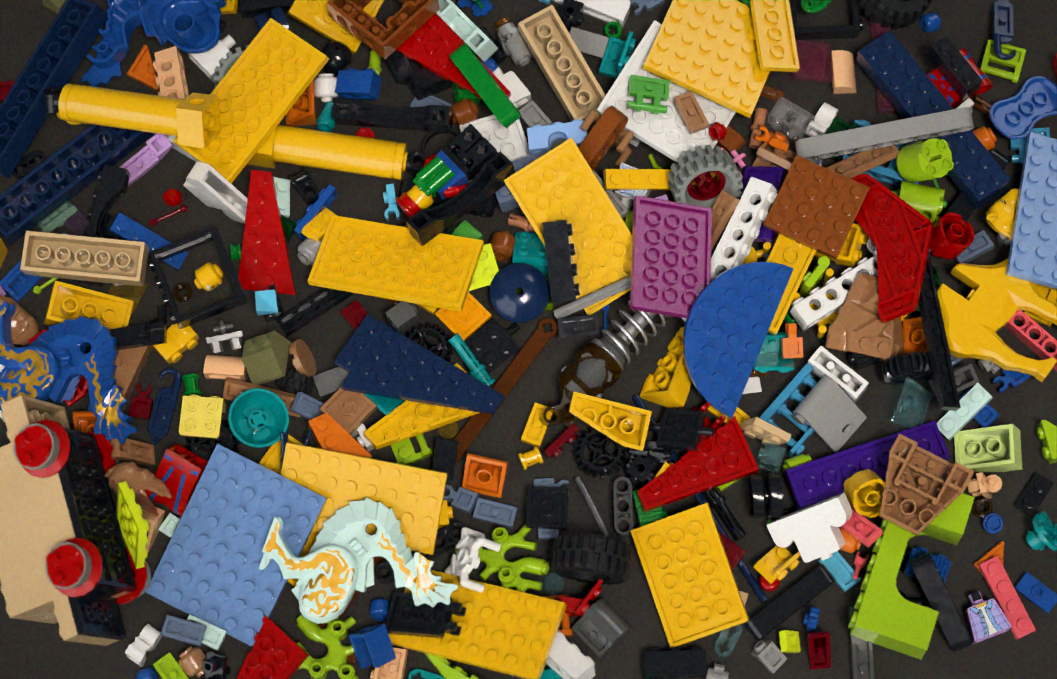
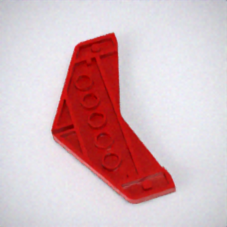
M861 174L851 179L870 188L855 220L877 247L878 313L882 323H886L917 309L934 227L928 218L872 176Z

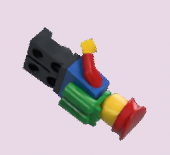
M470 123L448 147L426 158L423 168L416 174V178L413 179V183L416 185L407 193L403 192L400 197L395 199L404 214L410 218L421 209L429 208L434 202L433 198L437 197L436 193L441 199L457 195L471 182L470 180L481 170L484 163L498 152Z

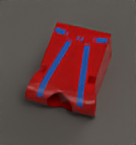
M962 48L959 52L983 80L979 90L968 97L971 99L973 96L989 91L993 88L994 84L976 66L974 59L967 50ZM937 68L926 74L954 109L968 99L966 98L962 101Z
M179 444L166 449L154 476L164 482L172 497H162L155 492L145 489L148 498L156 503L164 504L170 511L182 517L208 461Z

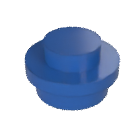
M996 513L987 514L982 522L984 530L991 534L998 533L1003 527L1001 516Z

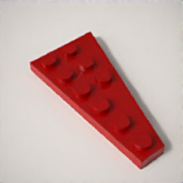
M736 416L730 419L723 427L717 429L713 437L710 436L699 443L697 451H689L674 465L672 464L665 472L637 491V496L644 512L759 471Z
M265 615L260 632L254 638L256 641L251 652L247 654L237 679H290L309 656Z

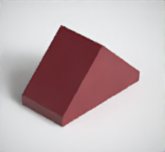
M830 632L808 633L806 642L810 670L831 668Z

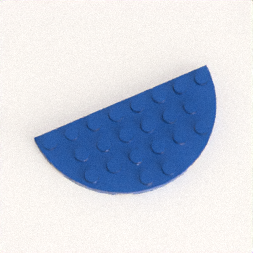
M751 262L732 267L712 279L713 281L698 294L689 310L683 332V354L688 374L699 394L714 409L729 418L734 416L794 268L772 262Z

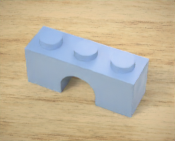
M576 119L568 123L555 122L551 125H534L531 128H527L530 154L545 151L546 154L551 151V145L554 141L558 139L568 140L571 137L579 148L589 134L588 130L584 132L580 129L584 120Z

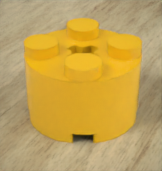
M870 469L853 474L844 482V493L850 506L860 515L869 518L879 516L885 481Z

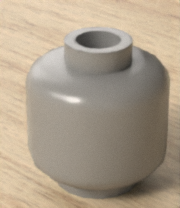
M307 237L297 248L298 259L305 265H313L322 240L317 242Z

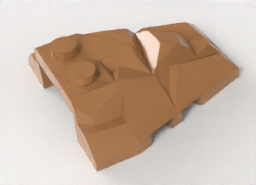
M858 273L847 293L848 297L845 303L837 311L839 312L834 322H831L828 328L825 348L879 358L880 361L902 355L904 342L901 317L882 323L878 313V277Z
M899 433L889 453L880 517L918 536L944 509L965 491L974 471L957 462L952 464L919 447L917 442Z

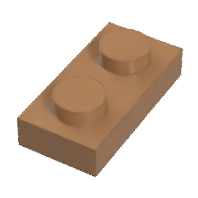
M692 91L673 99L690 135L709 127V123Z

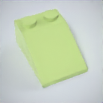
M1014 424L959 431L954 436L955 462L974 472L1022 470L1020 430Z

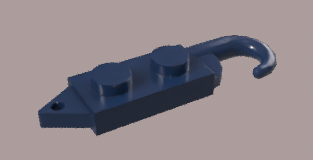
M998 0L992 6L993 50L995 55L1002 60H1011L1016 55V50H1013L1009 55L1001 51V44H1008L1013 38V5L1008 0Z
M174 368L164 369L159 375V379H162L164 375L172 374L175 379L172 388H162L156 396L147 429L150 432L154 446L165 436H168L176 409L182 376Z

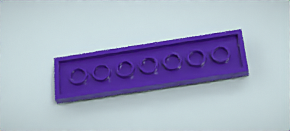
M934 420L787 469L784 473L799 510L843 493L845 480L859 471L870 469L886 481L889 453L899 433L917 442L919 447L944 460H949L950 455L936 421Z

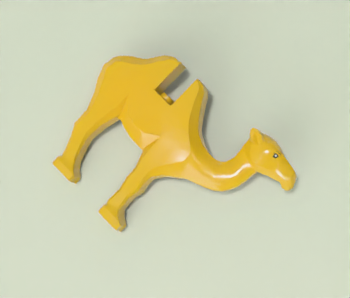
M1017 188L1010 190L1005 196L997 200L986 212V220L989 226L1007 237L1010 241L1012 239L1019 189ZM1008 258L995 265L957 264L952 269L951 274L973 289L966 299L943 283L937 291L950 355L955 358H976L992 361L1004 370L1029 374L1043 382L1057 360L1053 357L1046 360H1036L1018 354L1007 346L996 332L1003 328L1018 310L1032 312L1057 326V306L1040 295L1036 288V283L1006 275Z

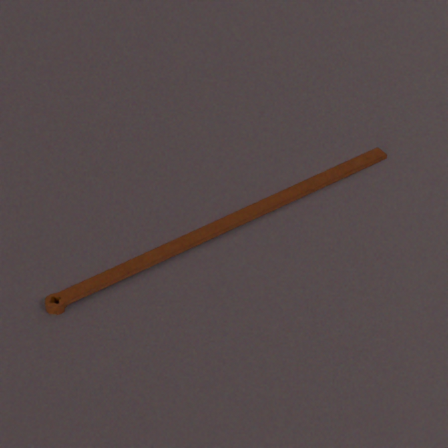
M545 318L539 322L537 330L493 387L494 390L505 396L504 400L548 341L556 337L558 325L553 319ZM551 325L553 331L545 333L544 326ZM478 413L472 415L453 440L459 442L455 466L492 418L493 414ZM382 556L374 557V574L376 573V567L385 561L386 558ZM355 590L351 601L344 612L339 615L338 620H341L361 591ZM327 623L318 624L321 629H325L328 626Z

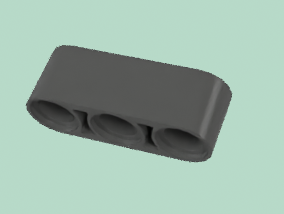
M619 477L613 485L614 532L618 538L627 539L631 536V530H633L632 484L628 478ZM620 484H625L628 487V490L625 492H620L617 489V486ZM620 504H625L629 509L626 512H621L617 507ZM621 524L628 525L629 530L626 532H621L618 529V526Z

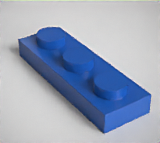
M329 184L326 189L323 188L318 195L317 201L314 204H310L303 219H299L296 222L297 226L294 232L297 238L303 241L306 237L301 233L303 227L322 210L328 209L338 196L335 187Z

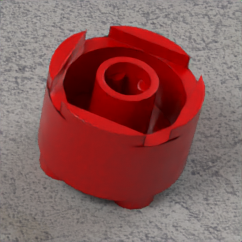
M946 213L933 225L930 247L934 256L955 259L973 242L975 238L973 227L969 222L963 221L961 215Z

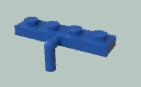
M120 212L109 228L110 232L124 240L145 242L149 247V252L172 244ZM188 252L180 253L162 260V262L175 270H179Z

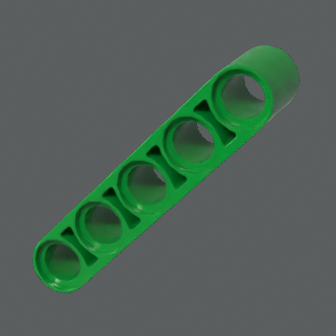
M463 43L449 55L506 129L522 116L466 43Z

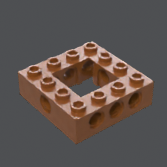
M329 0L327 2L329 16L384 59L390 56L439 11L438 0H398L403 4L402 8L394 16H390L386 20L387 28H385L377 21V18H372L363 11V8L372 0Z

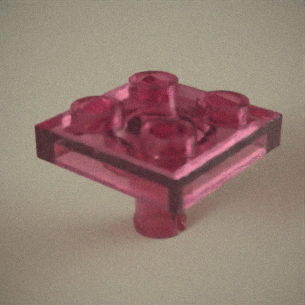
M795 40L800 69L797 72H792L793 79L824 83L831 82L830 44Z

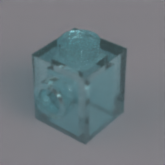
M766 442L765 448L760 447L757 459L761 460L759 467L779 472L786 448Z

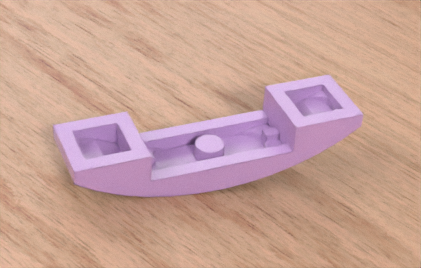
M155 134L146 142L147 145L119 167L127 169L131 174L128 186L151 170L173 147L166 135Z

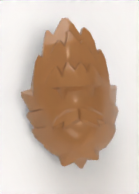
M0 295V306L5 301L8 302L9 306L11 304L15 305V313L11 318V338L13 344L29 345L28 340L39 333L37 320L15 300Z
M132 461L116 464L105 474V477L109 478L110 487L114 489L116 494L118 493V483L127 482L129 489L132 488L134 491L135 502L140 504L142 514L158 516L157 508L148 498L145 489L155 492L162 497H172L168 487L161 479L155 477L148 469L138 467Z

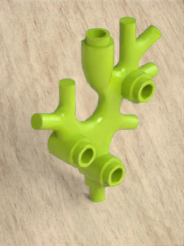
M525 524L513 535H508L507 530L502 527H498L492 532L493 541L501 544V548L498 552L491 549H483V547L479 548L478 557H480V562L483 561L486 564V568L479 575L482 580L486 581L491 574L499 572L498 577L502 585L501 587L508 589L515 587L517 591L526 593L527 589L542 590V582L523 579L520 575L523 572L543 576V574L547 575L550 564L546 560L525 557L515 562H509L504 557L506 551L513 547L536 550L537 543L524 539L531 528H526Z
M300 615L296 620L299 629L309 639L324 643L328 648V653L321 659H315L298 642L297 644L309 654L298 669L309 670L312 679H325L329 670L337 671L340 679H359L353 666L347 664L346 660L348 655L354 653L352 645L343 646L340 642L347 637V629L356 623L352 616L344 622L338 620L337 617L327 622L328 626L325 629H321L317 623L309 621L303 615ZM337 627H341L339 631H335ZM320 668L319 672H314L315 669ZM350 671L348 675H344V672Z

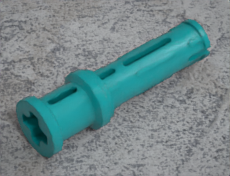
M459 333L448 340L469 368L471 376L488 386L496 381L488 374L485 369L486 366L479 363Z

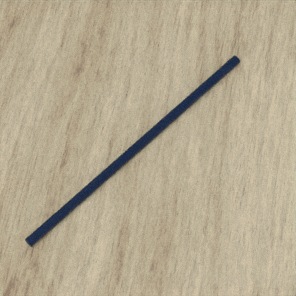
M639 394L632 398L638 408L649 410ZM651 414L650 422L657 423ZM653 431L655 436L658 438V431ZM672 449L671 461L675 464L680 459L674 449ZM701 493L693 495L699 505L707 503ZM711 509L718 531L730 539ZM742 559L737 566L761 603L767 601V596Z

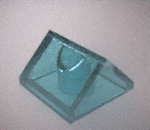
M906 377L890 422L907 428L922 425L933 394L910 377Z

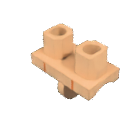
M983 472L976 473L977 478L970 480L968 483L969 493L973 497L983 495L984 498L991 499V493H996L1002 488V480L999 476L989 475L986 477Z

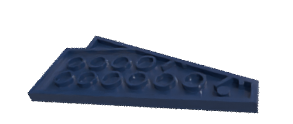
M367 314L335 359L337 366L350 373L341 385V389L345 391L493 415L505 397L503 394Z

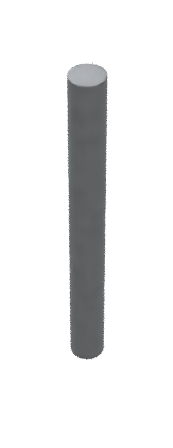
M582 477L574 478L602 536L612 537Z

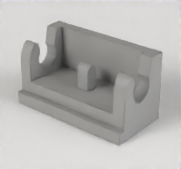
M571 27L570 35L579 51L603 59L609 37Z

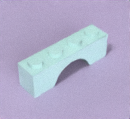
M438 0L439 11L436 14L485 62L498 47L451 0Z

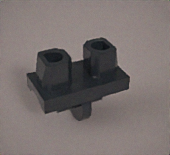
M211 651L207 653V658L203 661L202 667L204 672H206L205 679H226V675L231 673V668L227 666V656L217 655Z

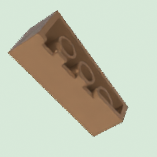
M152 345L117 350L119 352L115 361L117 367L114 378L116 379V386L124 388L121 393L128 400L139 380L138 377L143 367L146 365L147 358L154 348Z

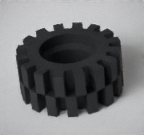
M286 368L285 377L277 379L275 385L288 393L297 394V392H303L310 396L315 381L304 374H300V372Z

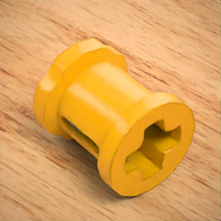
M537 446L531 451L518 454L524 470L534 464L543 463Z

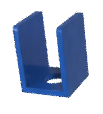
M385 624L367 626L349 635L360 669H364L372 664L374 668H378L396 659Z

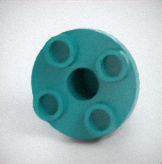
M1042 511L1033 516L1032 521L1035 529L1032 531L1028 530L1026 541L1034 550L1040 549L1042 551L1047 546L1051 550L1057 551V524H1053L1048 515Z

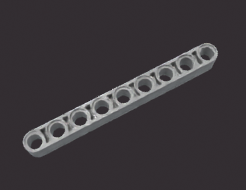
M963 107L803 138L795 141L798 156L810 161H816L966 132L974 129L971 108Z

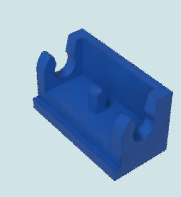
M21 260L0 281L1 288L18 303L42 278L41 276L25 275L20 270Z

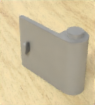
M826 375L819 380L793 410L795 421L801 425H810L834 453L840 450L867 418L840 386Z

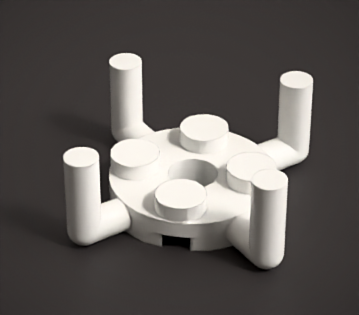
M464 527L461 530V540L455 547L458 548V552L456 555H452L451 564L445 569V573L460 577L461 586L482 593L484 585L468 580L469 573L473 568L476 569L479 566V548L483 546L498 552L501 544L485 539V534Z

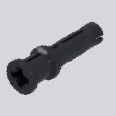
M716 487L701 492L709 501L710 508L717 511L734 537V540L738 541L743 538L746 532H744L726 505L725 496H722Z

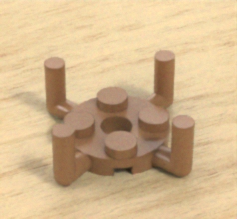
M592 110L580 126V129L584 132H587V130L590 132L601 115L596 110ZM623 129L612 144L621 153L614 164L618 169H620L621 163H625L632 152L628 146L634 136L632 131Z

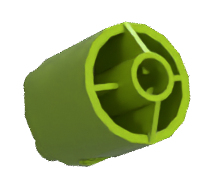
M933 138L907 144L901 148L897 156V168L900 175L906 181L912 183L941 178L952 170L954 166L948 143L943 139Z
M901 181L900 188L892 191L928 218L932 225L939 220V213L943 208L945 189Z

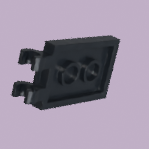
M394 592L385 626L388 634L444 638L445 633L460 636L462 628L457 627L458 623L451 622L452 614L461 617L465 616L466 608L462 607V603H452L453 599L451 597L449 605L438 602L435 607H431L426 603L416 606L412 593Z

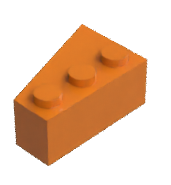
M327 412L308 421V429L312 430V437L318 448L368 458L373 457Z

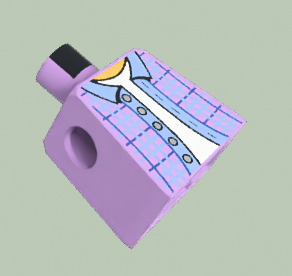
M980 591L968 596L972 607L967 608L964 615L973 644L1010 630L1012 626L995 599L984 602Z

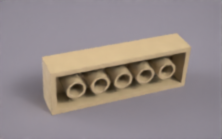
M550 5L519 22L518 31L569 119L571 121L576 119L585 120L592 110L598 109L606 95L554 6Z
M26 231L20 270L25 275L144 287L149 247L145 242Z

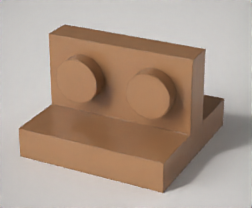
M764 142L759 147L756 153L758 155L752 166L783 167L785 169V180L797 153L789 149L783 151Z
M340 387L319 409L323 414L327 412L343 429L352 435L377 409V405L363 393L345 391Z

